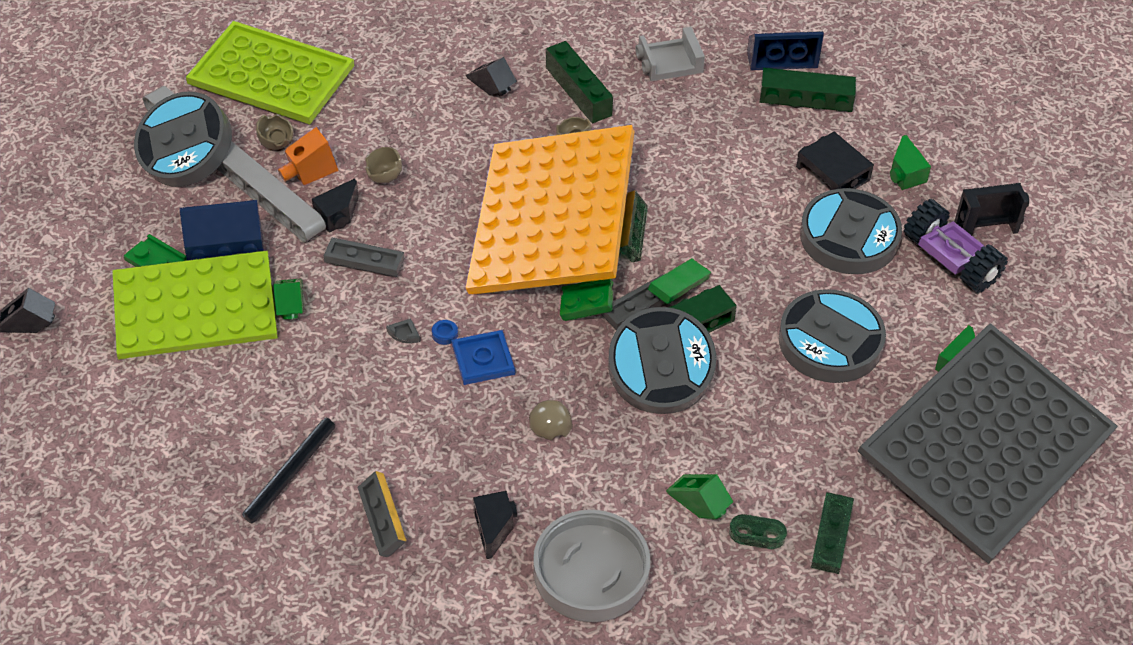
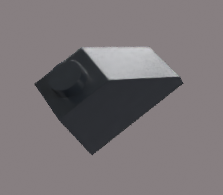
M504 57L483 64L465 75L467 79L488 95L498 93L499 96H502L511 91L510 86L517 82Z
M354 178L312 198L313 209L321 215L325 222L326 230L329 233L351 223L359 198L357 181Z
M27 288L0 310V333H38L44 327H49L55 317L53 313L55 302Z
M507 491L473 497L474 516L486 559H490L495 555L513 530V518L517 517V509L514 500L509 501Z

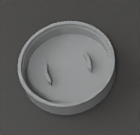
M601 510L571 512L553 521L540 535L534 550V581L541 597L558 613L584 622L611 620L632 609L645 593L650 572L649 548L639 530L629 521L616 514Z

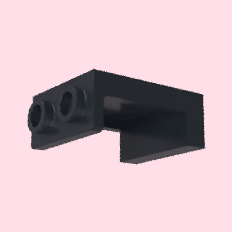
M835 131L820 137L809 146H804L798 152L796 168L800 170L805 166L809 167L830 186V190L843 188L857 189L871 180L874 164Z
M1021 183L964 189L954 222L971 236L973 235L974 228L1009 224L1013 234H1017L1021 224L1024 222L1026 208L1029 206V195L1027 192H1024Z

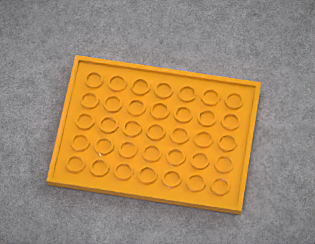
M632 125L494 144L466 283L468 294L616 278L635 133Z

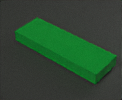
M691 258L651 282L648 290L663 302L669 304L708 280L711 271Z

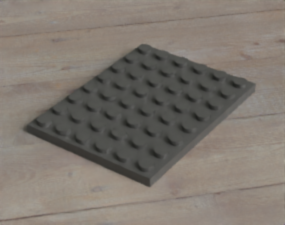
M990 323L859 447L857 452L989 564L1107 440L1118 425Z

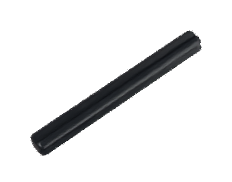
M326 417L320 421L244 510L242 516L247 522L252 524L260 518L336 427L331 419Z

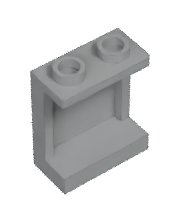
M692 27L683 28L681 39L647 44L644 35L639 36V44L635 46L636 56L638 59L641 58L643 73L648 74L650 81L703 73L705 56Z

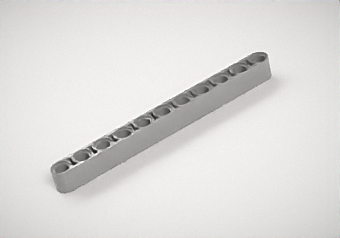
M161 86L144 96L143 103L149 111L156 103L174 93L166 86ZM231 141L228 154L217 168L218 171L250 198L257 200V203L302 242H307L326 229L325 222L317 211Z

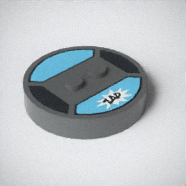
M190 91L176 93L156 103L142 118L134 139L135 155L142 168L156 181L171 187L189 186L207 178L224 161L232 141V127L225 112L209 96Z
M850 188L830 190L812 199L803 212L800 227L801 243L808 255L825 268L844 274H866L885 267L895 257L902 235L901 220L889 203L870 192Z
M831 289L811 291L793 300L783 313L779 330V346L790 365L812 379L829 383L850 382L870 373L881 359L886 339L884 322L873 306L856 295Z
M668 307L648 308L627 318L614 333L608 356L610 379L619 395L633 407L655 414L680 412L696 404L710 387L716 367L714 342L707 329L688 313Z

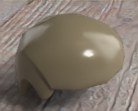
M278 114L271 117L263 115L256 123V135L262 146L267 149L278 150L287 147L291 143L293 127L287 119L280 117Z
M570 117L556 126L557 135L592 130L589 119L581 117Z
M392 147L378 148L365 158L367 166L365 170L369 179L373 182L389 183L395 180L402 171V161L399 152Z
M556 400L540 402L529 415L531 430L537 436L544 437L550 441L559 435L566 437L573 427L569 410Z

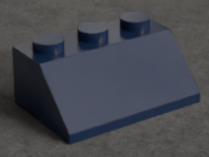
M823 31L750 35L747 47L750 70H763V68H818L824 37Z
M257 200L180 208L187 261L264 251L263 232Z

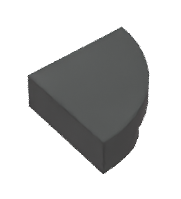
M411 318L386 326L388 334L396 341L408 344L420 342V336Z

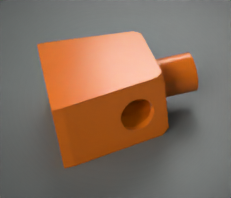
M317 127L286 148L285 154L289 163L278 169L284 182L297 176L303 185L339 171L329 143Z

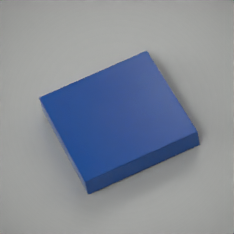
M503 330L451 340L463 385L515 375V367Z

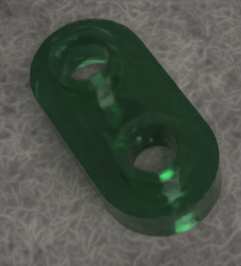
M740 514L731 520L729 535L738 544L777 549L785 543L787 529L781 521L776 519ZM745 530L747 534L740 533L739 531ZM767 535H774L776 538H768Z

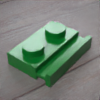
M151 234L147 235V239L144 242L140 241L124 255V260L135 267L187 261L186 255Z
M612 279L587 281L563 286L560 305V317L562 320L568 321L611 312L613 301Z

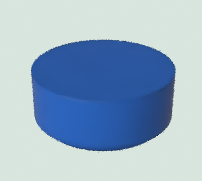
M440 320L432 327V338L438 344H451V340L458 337V327L453 321Z

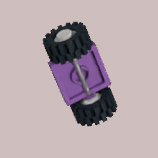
M934 199L926 200L923 202V205L917 206V210L911 213L912 216L906 220L908 223L904 225L905 229L903 230L905 235L954 274L961 272L960 278L977 293H982L991 284H994L997 277L1000 278L1001 272L1006 268L1005 265L1008 263V258L995 247L989 244L985 247L954 221L947 224V220L950 218L949 211Z

